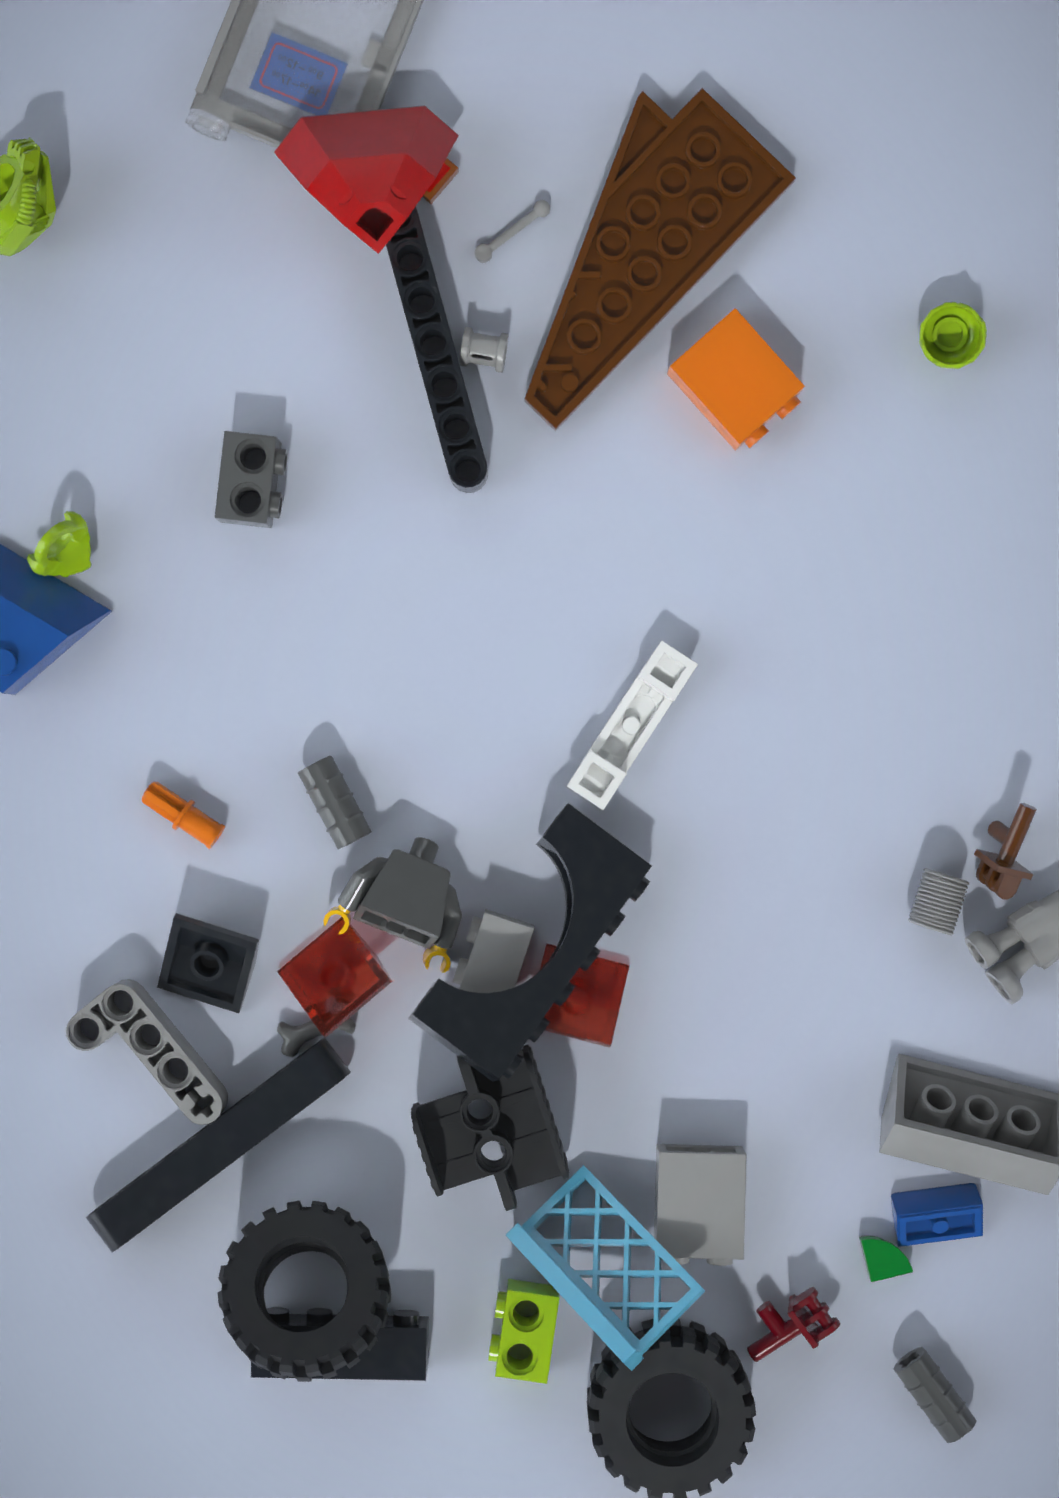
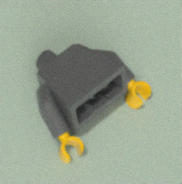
M417 837L414 839L409 854L399 849H394L388 858L376 857L353 873L338 898L340 905L331 908L325 915L323 920L324 926H326L330 916L334 914L341 915L345 925L338 934H343L351 923L350 912L356 911L353 919L427 948L423 954V963L427 970L433 956H443L444 960L441 963L440 970L442 973L447 972L451 961L446 951L453 946L462 914L456 889L449 884L450 872L441 866L433 864L439 846L429 839Z

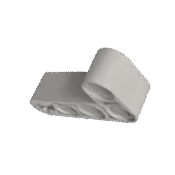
M130 979L121 980L108 987L68 1021L66 1037L74 1048L82 1051L93 1050L111 1038L115 1033H118L184 1115L193 1123L199 1125L210 1124L226 1108L228 1092L225 1086L145 988L137 981ZM117 990L126 991L131 995L133 999L131 1011L125 1012L117 1008L114 1002ZM84 1018L93 1019L99 1026L97 1039L87 1038L83 1034L81 1023ZM144 1024H151L158 1028L161 1035L158 1045H151L144 1041L141 1033ZM171 1058H179L186 1062L188 1066L186 1078H177L171 1074L169 1070ZM198 1077L200 1082L187 1093L184 1088ZM211 1095L214 1102L211 1106H206L202 1109L198 1102L202 1097Z

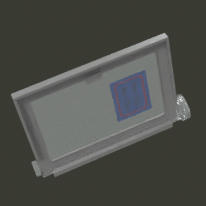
M231 0L195 89L196 95L185 123L195 131L219 141H226L229 131L232 129L277 148L297 121L303 116L380 110L424 0Z

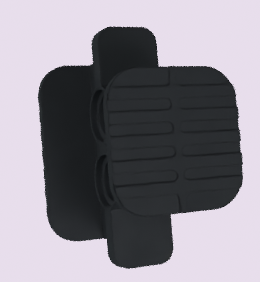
M529 1044L524 1045L523 1049L519 1051V1054L524 1059L509 1079L502 1075L495 1082L489 1080L457 1056L466 1090L421 1105L419 1102L413 1104L411 1108L412 1128L414 1135L416 1134L417 1144L422 1153V1160L426 1165V1172L430 1178L431 1187L434 1189L437 1197L443 1195L446 1189L494 1175L506 1211L517 1208L515 1190L561 1175L563 1179L569 1178L570 1172L567 1157L563 1151V1144L559 1138L554 1116L550 1110L544 1085L542 1086L537 1063L533 1058V1051ZM476 1099H484L491 1104L493 1111L488 1117L477 1119L469 1113L468 1105ZM497 1141L505 1147L506 1153L498 1160H490L483 1155L481 1148L487 1142Z

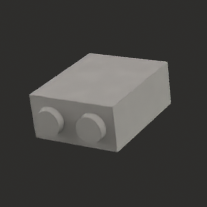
M656 1144L654 1238L680 1265L689 1263L690 1258L707 1259L708 1264L718 1266L733 1264V1259L744 1260L747 1154L742 1146Z

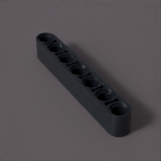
M415 207L409 215L411 217L409 224L398 229L386 244L450 480L459 491L474 493L480 490L487 481V463L418 211ZM410 253L417 254L423 259L421 265L413 271L404 270L399 266L402 257ZM419 295H427L434 300L433 307L425 313L415 312L410 307L412 300ZM431 336L440 337L446 343L444 350L437 355H429L422 350L423 342ZM441 378H450L457 383V389L449 397H440L433 391L435 383ZM454 419L463 420L469 426L468 433L461 439H451L445 434L446 425ZM464 461L476 462L481 469L479 476L473 481L465 482L460 480L456 475V470L460 463Z
M322 1038L219 1115L215 1121L207 1124L97 1207L86 1219L110 1251H116L337 1085L351 1071L326 1038Z

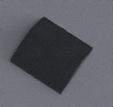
M176 913L173 918L157 988L239 1013L256 964L259 939Z

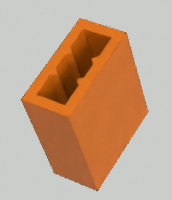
M736 308L671 364L667 375L735 451L744 443L750 449L769 432L764 425L776 414L782 420L801 403L797 396L805 387Z

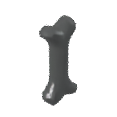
M339 998L327 1014L300 1026H291L285 1022H279L277 1032L283 1038L282 1054L294 1057L305 1042L331 1030H343L353 1034L356 1024L349 1016L352 1008L351 1002Z

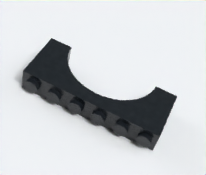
M569 803L559 812L536 844L555 865L561 877L566 901L563 930L549 960L528 981L500 992H469L453 987L438 979L408 1017L409 1020L492 1082L499 1080L502 1075L509 1079L524 1059L519 1054V1051L528 1039L535 1043L550 1023L544 1016L554 1003L560 1007L567 1000L575 988V985L570 982L579 968L586 971L601 951L595 947L604 933L611 936L625 918V915L620 912L629 898L635 902L650 883L645 878V875L652 865Z

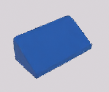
M974 1183L891 1194L894 1229L898 1247L983 1236V1203L977 1186Z

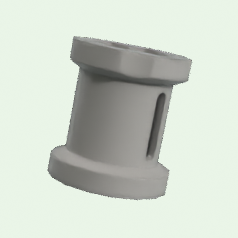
M465 327L460 351V366L467 367L469 363L495 367L496 372L503 373L509 334L501 333L497 337L474 333L472 328Z

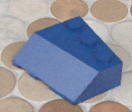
M0 544V692L2 694L16 695L107 617L112 610L54 576H43L34 573L27 559Z

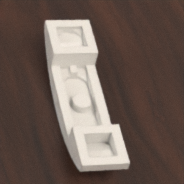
M661 641L618 704L566 787L604 810L627 775V771L698 664Z

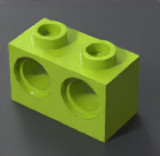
M508 1279L506 1292L498 1291L494 1318L502 1319L500 1335H491L488 1361L496 1362L495 1377L547 1384L560 1294L552 1285ZM529 1300L537 1305L538 1310L530 1317H523L514 1308L519 1302ZM515 1344H525L531 1349L532 1353L525 1359H515L509 1354L508 1350Z

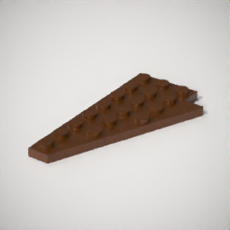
M703 88L673 119L643 91L638 95L524 398V402L555 431L795 182L796 177Z

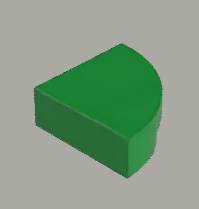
M876 1236L859 1237L868 1277L871 1282L913 1272L912 1266L905 1254L891 1242Z

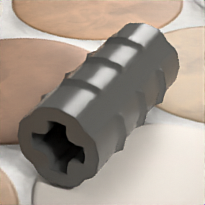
M332 756L323 758L298 772L307 790L306 793L309 794L317 809L316 812L319 813L327 828L326 832H329L338 850L372 832L363 816V812L359 809L353 797V793L349 790L343 778V773L339 771Z
M923 1347L910 1351L895 1364L893 1370L905 1385L904 1387L917 1401V1405L925 1412L930 1419V1423L933 1424L947 1443L961 1439L973 1429L977 1420L965 1405L966 1402L962 1401V1398L953 1389V1385L945 1378L940 1371V1367L936 1365Z

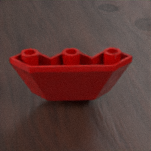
M425 105L303 116L297 121L274 153L320 204L379 254L406 221L435 180L459 135Z

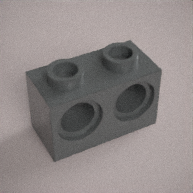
M224 431L214 517L219 522L272 528L273 518H280L283 495L281 492H276L278 475H285L287 449H281L282 443L277 437ZM253 449H262L266 453V460L263 466L255 470L247 469L245 466L247 453ZM250 491L258 492L261 496L259 508L252 513L242 512L240 508L242 496Z

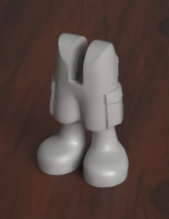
M1059 890L1040 901L1035 900L1027 903L1007 917V928L989 935H985L981 931H975L965 938V943L971 955L985 969L995 964L1000 959L1001 954L1019 941L1024 942V949L985 972L991 984L1010 1004L1016 1003L1023 996L1020 979L1030 967L1035 964L1045 970L1059 959Z

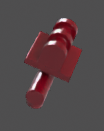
M811 1287L798 1296L794 1294L789 1297L787 1314L791 1319L787 1322L783 1320L770 1301L760 1305L756 1312L771 1332L748 1346L747 1351L750 1357L755 1362H758L800 1334L805 1337L814 1349L819 1346L820 1340L833 1333L841 1323L837 1317L831 1318L828 1314L829 1306L826 1302H819L817 1299L818 1291L815 1287Z

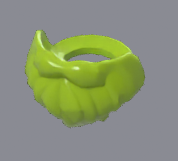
M66 511L64 513L65 521L54 525L43 535L34 553L27 556L29 566L34 573L43 576L61 575L62 577H68L69 575L84 572L92 566L90 562L91 537L87 523L81 515L74 511Z

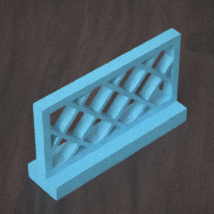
M584 1165L522 1226L517 1223L506 1234L507 1238L631 1371L644 1359L642 1355L705 1292L696 1280ZM586 1180L595 1189V1208H572L573 1192ZM602 1198L612 1208H602ZM565 1201V1208H558ZM549 1216H564V1239H545L536 1229ZM572 1216H595L594 1239H571ZM602 1216H621L625 1220L624 1239H601ZM632 1229L642 1239H631ZM650 1246L655 1252L654 1270H631V1247ZM553 1247H563V1257ZM594 1247L593 1270H574L570 1266V1248ZM601 1247H624V1270H600ZM662 1260L672 1270H661ZM582 1278H593L592 1288ZM600 1278H623V1302H604L599 1297ZM630 1278H654V1302H630ZM661 1278H680L690 1288L678 1302H661ZM611 1309L622 1310V1321ZM630 1310H654L653 1327L639 1340L629 1329ZM661 1310H669V1311L661 1318Z

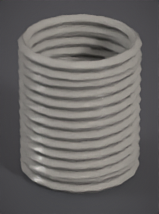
M925 868L923 869V879L920 880L919 891L916 892L915 903L912 904L913 908H911L912 912H910L908 921L931 930L953 935L969 882Z

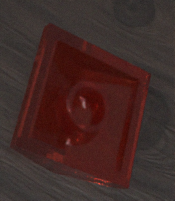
M343 917L277 971L324 1037L330 1035L392 982L391 977L376 953L351 924L345 933L338 934L345 925Z
M546 943L539 970L549 960L556 945ZM597 957L586 971L579 968L570 980L575 985V988L567 1000L560 1007L554 1003L544 1016L550 1021L545 1031L610 1048L630 965Z

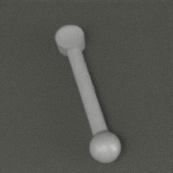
M545 200L537 201L533 207L534 210L488 245H478L475 249L476 259L482 263L490 261L494 250L536 218L547 216L550 213L549 203Z

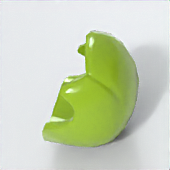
M945 302L930 310L921 323L919 344L926 358L940 368L960 369L973 363L984 350L987 337L986 324L969 305Z

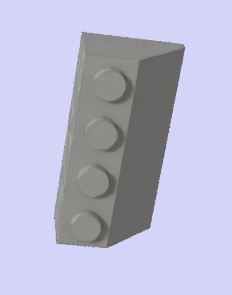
M898 1054L881 1117L879 1153L1049 1195L1059 1179V1094Z

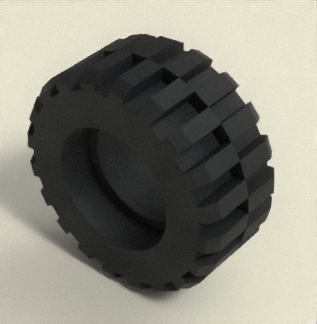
M300 1201L287 1202V1210L278 1213L272 1207L262 1212L265 1219L256 1226L250 1221L241 1229L244 1234L242 1240L239 1243L232 1241L226 1252L229 1261L227 1265H221L218 1279L222 1284V1290L217 1292L218 1304L224 1315L222 1320L236 1345L249 1360L260 1369L264 1368L270 1371L273 1376L286 1379L287 1376L295 1377L298 1382H311L312 1377L321 1375L324 1379L337 1376L336 1370L346 1365L350 1369L360 1362L358 1356L365 1349L370 1351L378 1341L376 1335L379 1329L384 1328L389 1316L387 1312L388 1303L391 1302V1287L383 1252L377 1240L375 1241L372 1238L370 1230L361 1221H354L351 1218L350 1212L340 1207H337L335 1211L330 1210L326 1202L312 1201L311 1207H302ZM308 1251L327 1254L336 1260L346 1276L347 1295L342 1309L329 1323L316 1330L293 1332L281 1327L271 1318L265 1305L264 1289L270 1274L283 1260L294 1254Z
M653 1319L641 1322L643 1330L634 1333L639 1340L653 1327ZM678 1319L642 1355L644 1359L632 1371L606 1346L601 1352L602 1362L594 1364L590 1374L591 1385L587 1388V1412L593 1447L598 1457H604L607 1471L614 1478L622 1475L624 1486L635 1493L639 1491L641 1486L647 1488L648 1498H662L663 1493H673V1498H687L686 1492L696 1489L699 1496H702L712 1491L710 1483L715 1479L724 1484L732 1477L733 1473L730 1465L733 1462L737 1465H742L748 1454L745 1443L753 1441L756 1429L753 1417L756 1416V1407L751 1386L741 1360L734 1350L727 1348L725 1340L716 1332L708 1335L702 1324L691 1321L689 1327L681 1326L680 1319ZM677 1373L690 1376L701 1382L710 1395L711 1411L708 1418L695 1433L681 1440L659 1441L649 1438L638 1431L630 1419L629 1405L634 1393L646 1381L662 1374Z

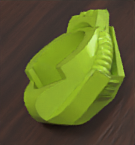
M30 137L28 139L10 140L7 154L0 156V255L12 256L27 248L52 225L56 213L49 158L43 151H40L41 148Z

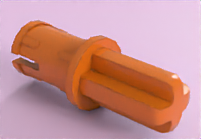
M154 781L151 783L142 796V802L172 822L174 830L181 828L206 845L208 849L213 847L226 827L194 807L195 801H185L159 782Z

